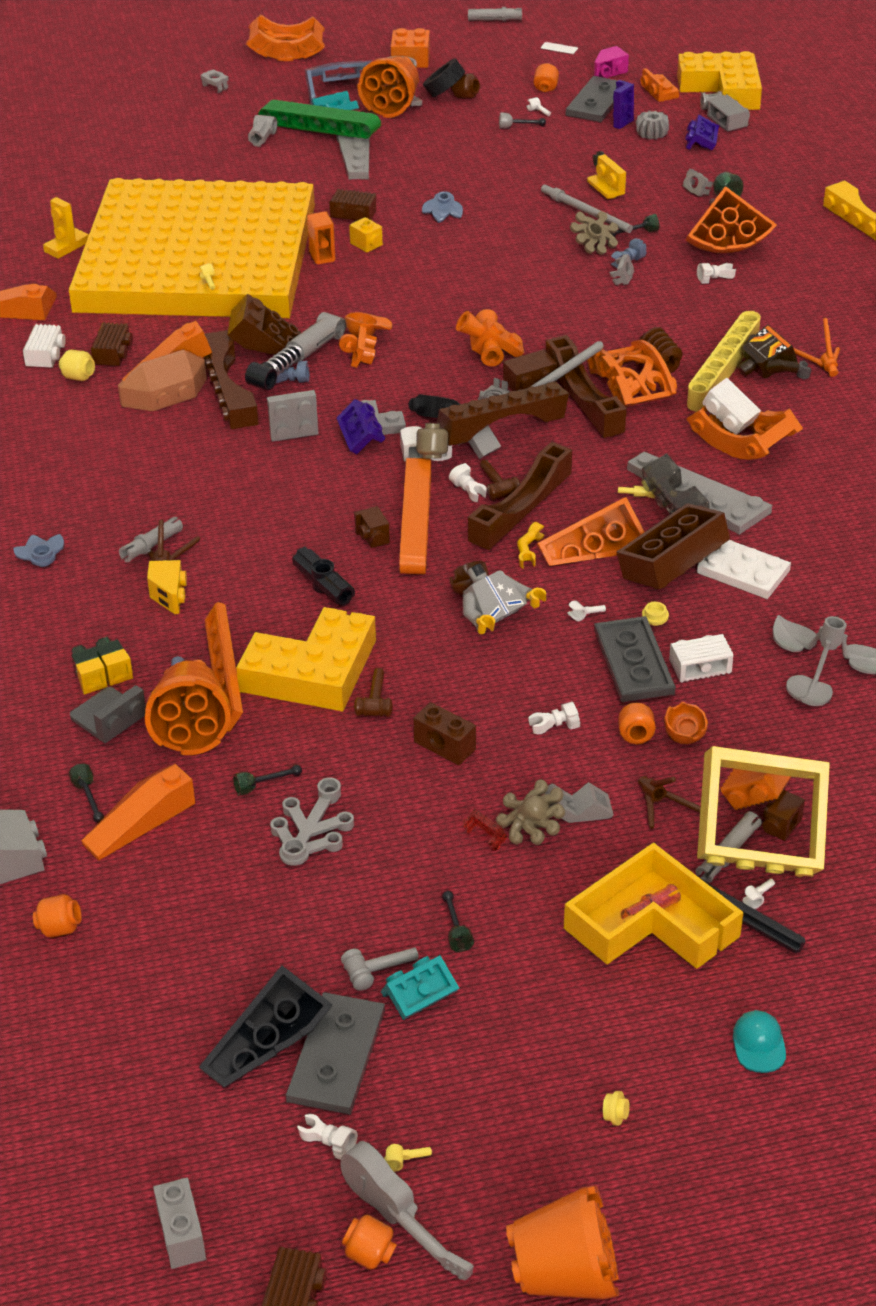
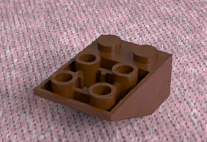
M247 294L231 310L227 336L245 349L276 355L286 348V344L301 332L295 325L289 324L282 319L277 312L271 311L264 306L258 298H253Z

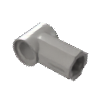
M255 115L253 128L248 134V140L254 146L260 147L262 143H265L270 134L274 135L276 133L277 118Z

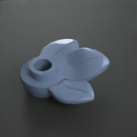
M439 192L434 196V199L428 200L423 204L422 213H432L434 219L440 223L449 214L453 217L461 218L463 207L454 200V196L451 193Z
M60 534L51 537L47 541L36 535H31L26 546L13 548L14 554L19 559L29 560L34 565L45 567L54 562L56 554L64 548V539Z

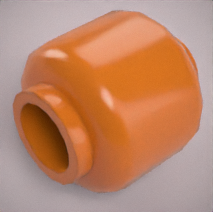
M549 63L539 65L535 70L534 86L543 92L553 91L558 83V69Z
M637 702L631 703L623 707L619 713V731L625 741L638 745L646 743L653 737L656 725L654 714L648 706Z
M65 894L42 899L37 905V910L33 912L35 928L40 929L44 936L49 938L73 933L82 920L79 903Z
M364 1215L360 1220L354 1218L341 1243L346 1246L345 1255L349 1259L371 1270L375 1269L380 1261L387 1264L397 1244L391 1242L393 1238L392 1227L370 1215Z

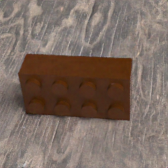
M686 503L616 552L623 579L655 589L666 587L669 582L683 575L686 570L701 562L706 556L718 550L724 543L730 540L725 513Z

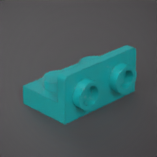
M348 91L312 99V104L316 106L345 110L359 108L357 100L350 102Z
M441 955L432 960L426 956L412 965L413 970L405 974L400 970L385 979L387 984L381 990L383 997L389 995L403 1020L457 992L459 989Z

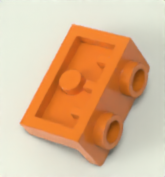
M647 68L642 69L641 85L658 102L679 98V90L661 74L653 75Z

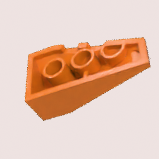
M38 284L22 285L0 291V318L45 320L57 294L48 286Z
M195 320L175 330L140 363L180 350H186L203 358L211 354L212 350L203 330ZM132 369V370L122 379V381H125V379L127 378V376H128L134 369Z
M624 497L538 542L537 545L548 566L617 556L616 552L643 534L644 530L627 497Z
M176 764L162 768L144 778L81 840L82 845L99 861L196 804L192 779Z

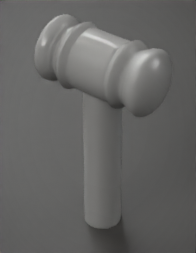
M414 947L365 961L359 949H350L342 955L341 962L350 976L353 987L356 990L363 991L371 987L374 982L371 972L419 959L417 949Z

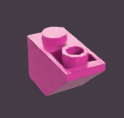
M618 46L601 50L595 60L594 76L608 78L628 72L629 54Z

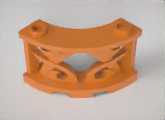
M259 15L249 24L250 35L246 45L264 57L277 58L278 61H293V59L303 57L305 59L313 56L325 48V44L322 42L325 28L314 17L299 24L282 25L268 20L263 15Z
M645 340L633 341L630 347L611 351L602 349L587 359L590 374L596 373L601 377H607L609 379L607 385L613 397L617 396L625 407L670 398L676 394L677 383L675 378L671 377L669 369L657 349ZM636 361V364L641 363L645 365L640 375L630 368L621 366L624 362ZM654 382H658L662 392L651 394L648 388L656 391V384ZM641 391L643 396L632 398L635 394Z
M706 405L687 418L692 430L700 435L708 444L732 457L746 460L758 459L768 455V448L783 437L794 435L803 429L790 408L779 412L761 411L755 421L746 427L754 431V434L745 436L731 433L730 430L724 427L723 422L716 418V415L709 414L708 417L705 413L708 411Z

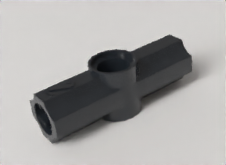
M305 546L298 549L297 553L292 557L293 565L312 581V587L317 593L326 594L333 602L341 606L349 604L352 597L355 596V589L335 571L334 563L331 560L321 559L314 551L307 549Z

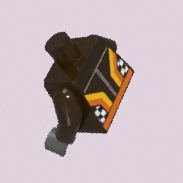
M768 324L757 334L750 335L746 344L742 347L745 361L738 365V369L744 377L753 371H756L763 378H768L781 372L796 373L801 379H808L810 377L812 369L808 367V363L806 361L798 363L793 346Z

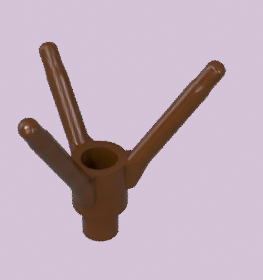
M159 520L158 550L154 553L150 549L151 551L148 555L152 561L175 560L200 541V537H195L170 555L163 547L164 521Z
M642 776L638 780V784L642 787V791L645 794L650 829L655 827L653 803L661 801L663 798L671 799L700 813L701 806L675 795L663 787V785L675 782V777L655 780Z

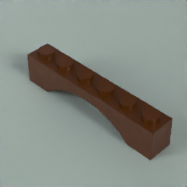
M228 330L206 333L205 336L212 353L204 357L205 366L209 371L210 381L213 382V389L215 395H217L219 408H222L223 420L228 421L231 430L259 425L257 404L253 393L235 384L227 375L230 367L236 361L234 341L227 336Z
M568 335L546 340V352L557 362V368L579 354L576 345ZM583 363L558 379L603 438L625 433L626 407L617 396H606L595 387Z
M549 382L536 387L532 386L519 391H510L506 394L494 395L489 398L472 400L468 403L439 409L437 423H440V428L448 431V446L470 441L489 424L510 415L530 414L541 418L545 422L565 418L569 393L558 383Z
M554 442L549 443L538 453L526 477L508 497L493 505L482 504L468 516V541L490 550L572 474V449Z

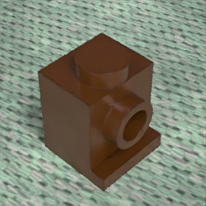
M378 506L354 512L355 533L357 535L360 534L362 540L365 539L371 548L390 543L389 522Z
M783 789L778 799H775L774 802H769L764 810L763 818H765V821L762 824L764 831L785 841L802 821L805 799Z

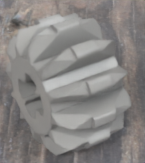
M650 110L642 112L641 115L637 116L636 120L637 134L641 138H648L649 140L664 138L669 130L668 116L656 110L654 112Z

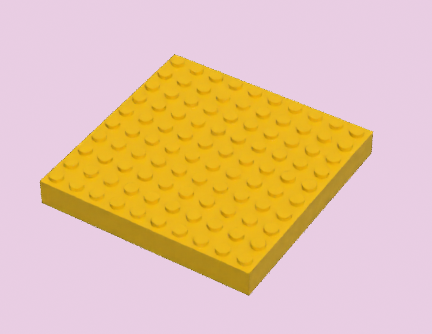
M140 178L134 180L110 179L69 288L72 313L230 317L231 310L249 294L253 298H258L271 311L277 312L281 318H290L308 239L307 216L313 214L315 207L314 185L307 184L306 182L266 183L258 181L254 183L245 181L225 182L223 180L209 182L204 180L184 181L182 179L174 181H164L163 179L143 180ZM207 263L212 264L215 271L214 276H211L215 285L213 290L210 289L205 279L200 278V273L202 272L200 266Z

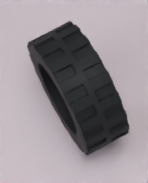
M456 58L452 59L432 73L423 83V86L434 98L454 85L465 74V70Z

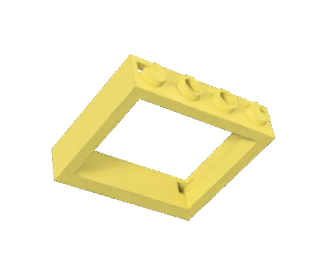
M712 746L704 754L697 859L707 860V863H712L713 866H723L725 862L734 863L736 868L743 870H753L754 866L764 867L766 872L773 874H782L784 870L794 871L797 877H813V874L823 870L830 763ZM720 767L814 780L809 858L715 846Z

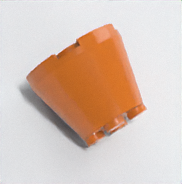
M388 57L373 60L363 68L359 83L357 84L362 103L369 111L372 110L379 115H383L384 118L400 115L412 103L416 87L419 83L418 71L408 57Z
M202 660L182 661L165 670L163 677L150 694L145 708V724L149 735L160 747L164 745L172 750L180 751L181 755H196L207 752L221 743V739L231 724V707L213 671L206 666L205 662Z
M596 1185L580 1188L515 1220L513 1224L506 1225L509 1245L515 1248L517 1260L512 1261L513 1276L515 1282L520 1283L523 1293L527 1292L528 1295L608 1299L619 1296L618 1287L615 1288L613 1281L619 1280L611 1232L607 1226L605 1215L600 1210L603 1207V1201Z

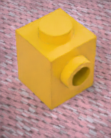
M364 217L349 225L350 243L366 253L383 245L382 226Z

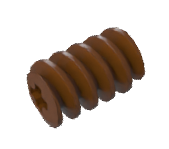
M654 327L641 336L639 340H645L657 349L670 373L678 369L683 355L682 350L665 333L664 329Z

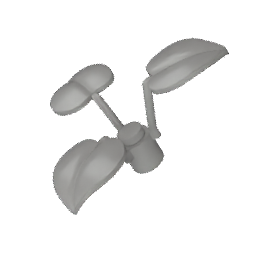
M780 615L777 616L773 626L774 641L785 650L791 652H800L804 648L811 650L819 639L824 647L813 679L804 675H795L790 677L786 684V690L793 698L811 706L824 705L832 697L833 691L831 686L818 682L828 650H834L842 645L843 657L849 659V665L852 668L866 674H876V649L858 644L847 645L848 635L844 634L846 622L839 617H827L817 634L807 627L784 619Z

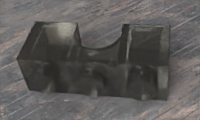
M668 454L642 467L643 479H641L643 487L647 492L651 491L654 494L658 505L661 508L665 507L669 515L686 503L709 508V501L695 485L685 491L674 490L682 485L681 469Z

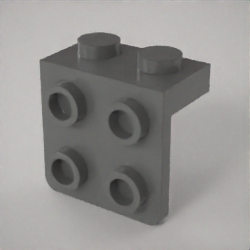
M135 685L122 694L113 687H107L72 710L70 718L100 741L107 743L145 716L144 690Z

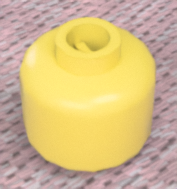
M68 350L61 357L59 367L65 378L85 381L94 373L95 362L88 352Z

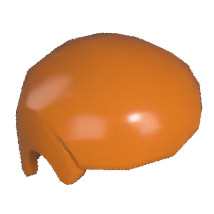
M681 702L675 707L669 706L667 708L664 726L667 735L674 742L692 744L699 741L706 734L708 721L705 712L697 705Z

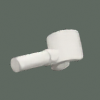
M539 98L527 100L530 105H527L529 111L537 109L547 116L551 115V112L541 105Z
M575 600L569 603L573 611H569L567 614L574 620L581 621L585 618L586 614L605 612L606 607L605 605L583 607Z
M769 879L756 888L752 885L748 886L745 890L747 896L742 900L744 904L755 910L758 909L764 902L762 894L775 885L774 880Z

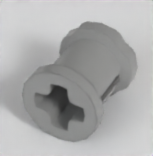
M717 91L715 94L701 93V109L705 110L708 108V100L710 98L722 97V92Z

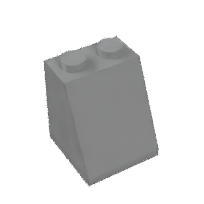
M0 810V884L45 870L42 858L47 857L46 849L42 840H36V837H39L36 823L34 820H28L25 810Z

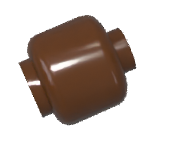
M466 73L451 86V90L456 98L472 99L480 90V82L474 74Z

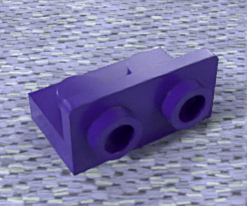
M618 80L616 81V90H614L613 119L614 128L621 129L634 121V84Z
M698 115L695 121L691 120L687 127L688 133L685 137L687 141L686 148L690 150L694 142H697L701 147L713 150L717 143L719 125Z
M354 399L336 417L350 452L358 454L372 439L381 443L385 440L382 426L375 416V409L369 403H363Z

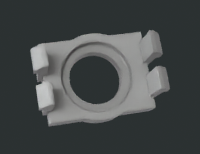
M213 69L201 75L203 86L208 84L217 86L218 93L228 89V76Z
M693 169L687 171L683 182L685 188L698 196L703 194L709 195L710 189H705V187H712L713 182L708 181V178L704 177L702 173ZM694 177L698 178V185L696 188L692 187V185H694L696 181L693 179Z
M626 254L622 258L615 259L616 264H619L618 270L610 272L613 278L616 276L621 277L612 279L615 285L621 283L623 285L629 284L632 279L634 267L630 256Z
M494 378V386L491 385L487 390L480 391L478 400L509 393L508 382L502 380V388H500V380Z

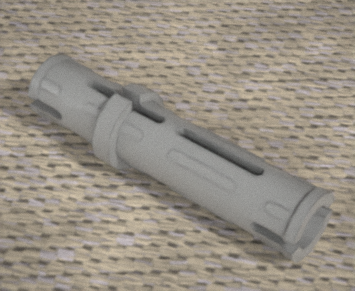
M522 8L468 9V21L502 20V22H506V20L513 19L522 20Z
M172 517L164 523V540L182 531L183 524L180 519L176 521L177 517ZM158 526L146 534L137 535L134 537L135 540L122 546L119 549L121 559L125 558V562H130L141 554L149 553L150 549L158 544Z
M750 811L746 812L744 817L721 843L715 846L739 849L753 832L761 826V819L758 818L753 823L752 821L758 815ZM705 860L697 867L696 875L699 876L704 871L705 873L700 879L710 883L723 867L729 866L730 863L725 862L723 866H713L712 863H707V860Z

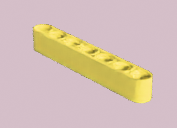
M755 311L741 313L691 380L688 386L687 407L690 410L697 412L705 405L702 402L708 392L726 378L729 379L743 360L742 347L746 344L750 335L759 332L761 320L759 313Z

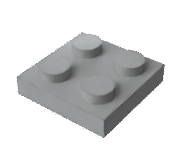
M314 390L267 397L269 429L272 442L318 435L317 403Z

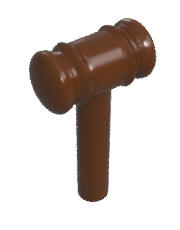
M488 460L481 461L480 467L493 482V484L487 485V494L491 500L510 495L520 485L517 477L503 480Z
M376 668L373 672L370 697H365L364 699L361 697L356 698L354 703L356 716L383 717L385 715L390 717L392 715L393 702L391 698H381L384 679L383 669Z

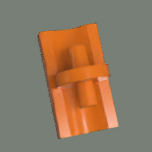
M360 325L358 338L353 334H345L339 340V347L346 353H352L351 366L357 368L359 362L371 365L375 356L374 347L377 337L366 334V327Z

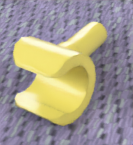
M207 263L200 266L202 271L200 278L207 281L211 290L215 289L211 278L215 274L212 264Z
M391 1144L386 1149L384 1159L391 1169L396 1172L403 1168V1160L431 1156L432 1151L430 1147L403 1150L402 1146Z

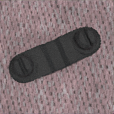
M420 394L416 398H411L408 406L411 411L416 412L420 416L438 418L439 409L450 407L451 405H459L460 403L454 399Z

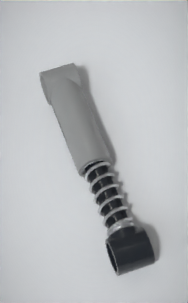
M322 312L318 316L316 323L286 344V348L261 364L252 362L245 373L246 383L267 391L271 390L276 384L279 373L288 369L293 363L303 361L331 339H340L346 329L345 319Z

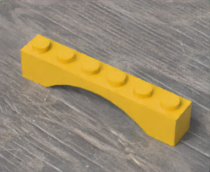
M846 181L825 187L823 206L876 240V213L864 205L859 197L858 189Z

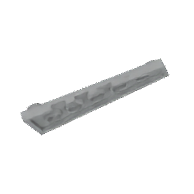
M337 135V142L339 143L340 152H342L348 178L369 179L370 138L363 139Z
M642 452L627 463V470L651 484L657 482L677 493V499L685 504L689 503L724 512L728 529L739 535L772 512V505L764 502L760 497L750 496L649 453Z

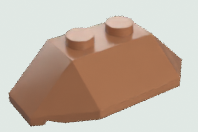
M180 350L140 363L127 376L125 381H121L118 384L121 406L156 411L195 398L207 379L205 360L186 350Z

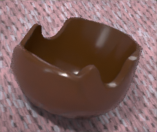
M473 561L457 567L454 570V580L450 577L453 591L463 596V591L473 584L467 570L481 563L486 574L489 576L485 562Z

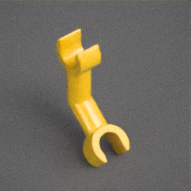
M534 522L530 526L528 533L517 541L520 552L519 566L522 569L524 568L523 562L526 560L531 561L534 567L536 565V555L529 550L528 545L534 540L540 541L545 536L539 532L544 526L538 522Z

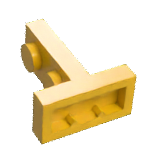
M55 197L50 200L56 238L43 244L44 252L59 259L85 245L89 234L74 228L71 204Z

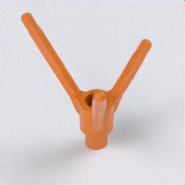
M824 318L826 353L818 359L794 348L796 355L824 367L825 371L831 377H834L838 374L837 358L840 348L836 347L834 354L832 353L828 319Z

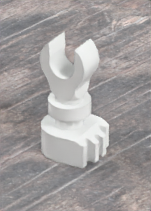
M701 263L697 267V277L702 284L709 283L710 276L711 278L719 276L731 279L735 277L736 269H732L733 264L730 263L719 266Z
M466 463L456 466L450 472L449 480L457 487L460 486L463 490H466L469 498L474 502H478L477 493L486 498L487 488L483 484L474 481L470 476V467Z
M574 703L562 704V711L555 709L551 711L552 714H532L529 717V725H532L533 734H543L553 727L554 724L556 727L561 726L564 721L569 729L580 727V718Z
M313 1114L305 1115L306 1124L313 1128L305 1129L298 1126L301 1139L308 1142L322 1141L325 1145H333V1154L335 1158L340 1160L357 1142L358 1134L356 1130L343 1125L339 1128L333 1125L327 1126L318 1116Z

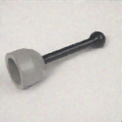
M500 113L499 129L509 128L512 123L539 124L544 126L546 120L544 118L539 120L513 119L508 113Z

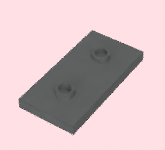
M593 76L566 108V115L602 122L614 107L613 94L614 90H616V81L618 80Z
M646 616L594 623V632L621 702L675 695L676 687Z
M323 992L322 996L333 1006L315 1029L307 1035L286 1093V1102L351 1115L385 1013V1004Z

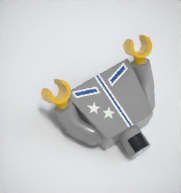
M481 563L467 570L473 584L463 591V615L475 625L479 634H484L486 628L494 631L496 622L519 611L529 600L533 608L540 606V600L546 601V591L544 589H531L505 575L501 570L488 576Z

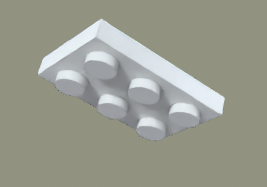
M729 540L698 564L697 573L768 599L789 573L791 562Z

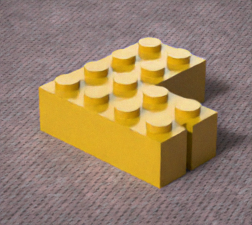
M725 51L722 53L703 52L694 54L693 52H685L684 54H678L677 77L680 92L721 91L722 95L728 94L748 110H760L762 86L754 53L748 51L741 53Z
M323 607L307 642L255 632L236 667L239 691L344 711L376 642L375 616L354 612L351 615H347V611Z
M653 842L565 903L564 929L607 965L646 936L653 933L698 969L717 954V949L722 951L740 937L743 911Z

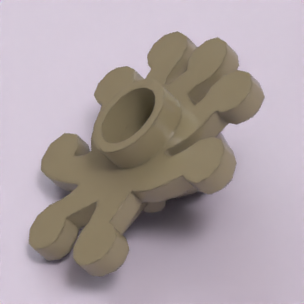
M580 211L577 212L575 219L582 224L572 222L570 230L574 233L580 232L575 240L578 244L584 245L587 253L592 254L594 252L596 242H598L596 251L600 255H604L607 251L605 247L606 240H608L610 248L617 246L618 241L611 233L617 232L618 225L614 222H611L610 225L603 224L607 220L605 212H598L597 220L585 216Z
M540 779L535 782L534 789L522 801L517 800L513 793H507L504 796V806L514 809V811L508 815L498 814L496 823L501 828H506L512 824L509 831L511 843L517 845L522 842L523 835L520 832L522 828L531 836V842L535 845H540L545 838L544 833L537 829L539 827L546 829L547 833L551 836L557 835L560 825L557 821L549 819L551 817L556 819L563 818L565 809L560 804H554L549 807V804L559 803L563 799L564 794L560 788H553L550 794H545L548 790V784Z

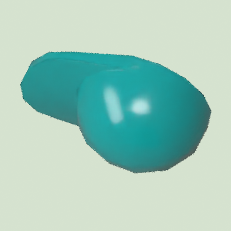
M753 1010L744 1013L737 1020L733 1028V1043L739 1063L747 1070L760 1073L773 1072L781 1068L786 1061V1049L781 1026L776 1018L765 1011Z

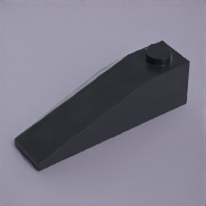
M281 965L201 1063L199 1069L225 1089L311 1033L333 1004Z

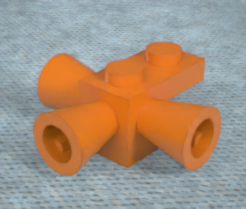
M482 310L476 317L469 311H465L457 321L456 330L470 335L471 349L481 355V360L485 365L497 366L503 361L504 354L501 348L514 357L522 356L524 353L522 339L516 333L511 334L497 322L498 316L493 310Z

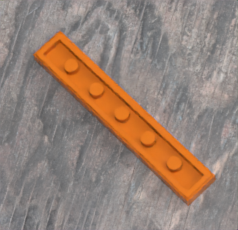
M217 602L206 617L205 626L212 671L224 690L231 707V724L227 730L230 732L243 714L226 605Z

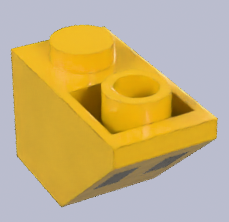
M181 560L149 561L147 580L150 598L173 614H180V604L185 603V588L182 586H187V573L182 571Z

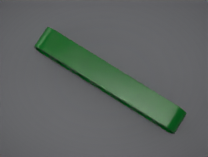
M270 100L258 112V115L276 117L277 126L363 139L370 138L381 127L380 118L373 113L280 100Z

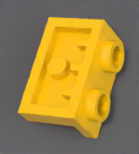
M605 154L598 156L597 175L587 177V182L607 199H613L625 194L626 171Z

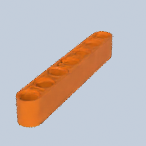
M406 458L400 543V574H426L431 458Z

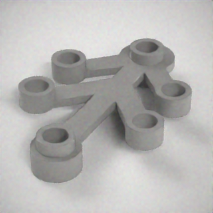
M328 777L319 781L317 785L319 799L307 820L300 809V801L297 798L288 797L283 801V813L292 818L299 831L297 837L293 838L289 832L288 821L283 817H276L270 823L271 833L279 837L282 842L279 855L281 861L285 864L292 866L300 865L307 861L309 854L323 849H327L330 852H337L342 849V835L338 832H330L324 838L308 842L312 836L336 828L340 831H350L354 827V816L350 812H341L336 817L320 821L329 805L337 802L341 796V784L337 779Z

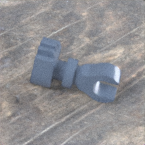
M635 238L630 241L629 248L622 252L616 251L611 257L617 259L628 254L631 261L634 259L639 260L646 256V244H643L642 240L640 241V239ZM616 262L611 263V265H613L616 268L619 265L616 264Z
M299 361L297 369L289 367L288 370L286 369L279 373L276 383L288 379L295 381V378L298 379L299 383L309 382L308 362Z

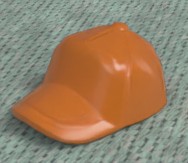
M352 312L345 316L347 330L356 337H358L360 325L365 326L366 334L371 336L376 329H392V322L385 317L362 312Z

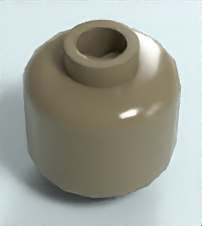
M425 423V428L417 430L416 450L422 454V458H442V454L447 453L448 431L440 428V423Z

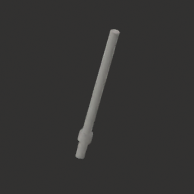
M545 184L541 187V192L551 196V199L557 202L562 201L597 218L598 212L601 211L565 194L559 188H552ZM607 214L606 223L611 224V222H614L618 225L619 229L627 233L632 231V225Z

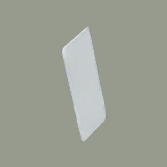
M545 42L541 47L542 49L574 54L578 49L577 47Z

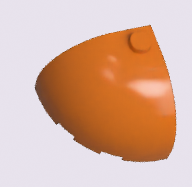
M725 186L685 241L708 252L734 253L748 249L761 242L773 231L777 224Z

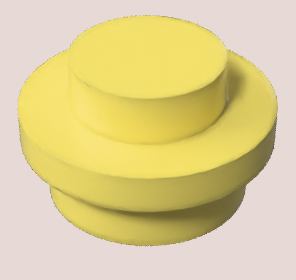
M650 602L643 609L642 617L646 616L650 625L658 626L667 622L669 613L663 603Z
M615 1091L613 1094L608 1093L605 1096L603 1117L605 1121H611L612 1125L619 1126L623 1119L628 1118L629 1100L625 1099L622 1091Z

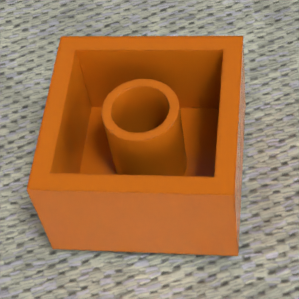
M399 28L393 30L391 57H411L417 62L416 68H428L430 30L422 28L415 30Z

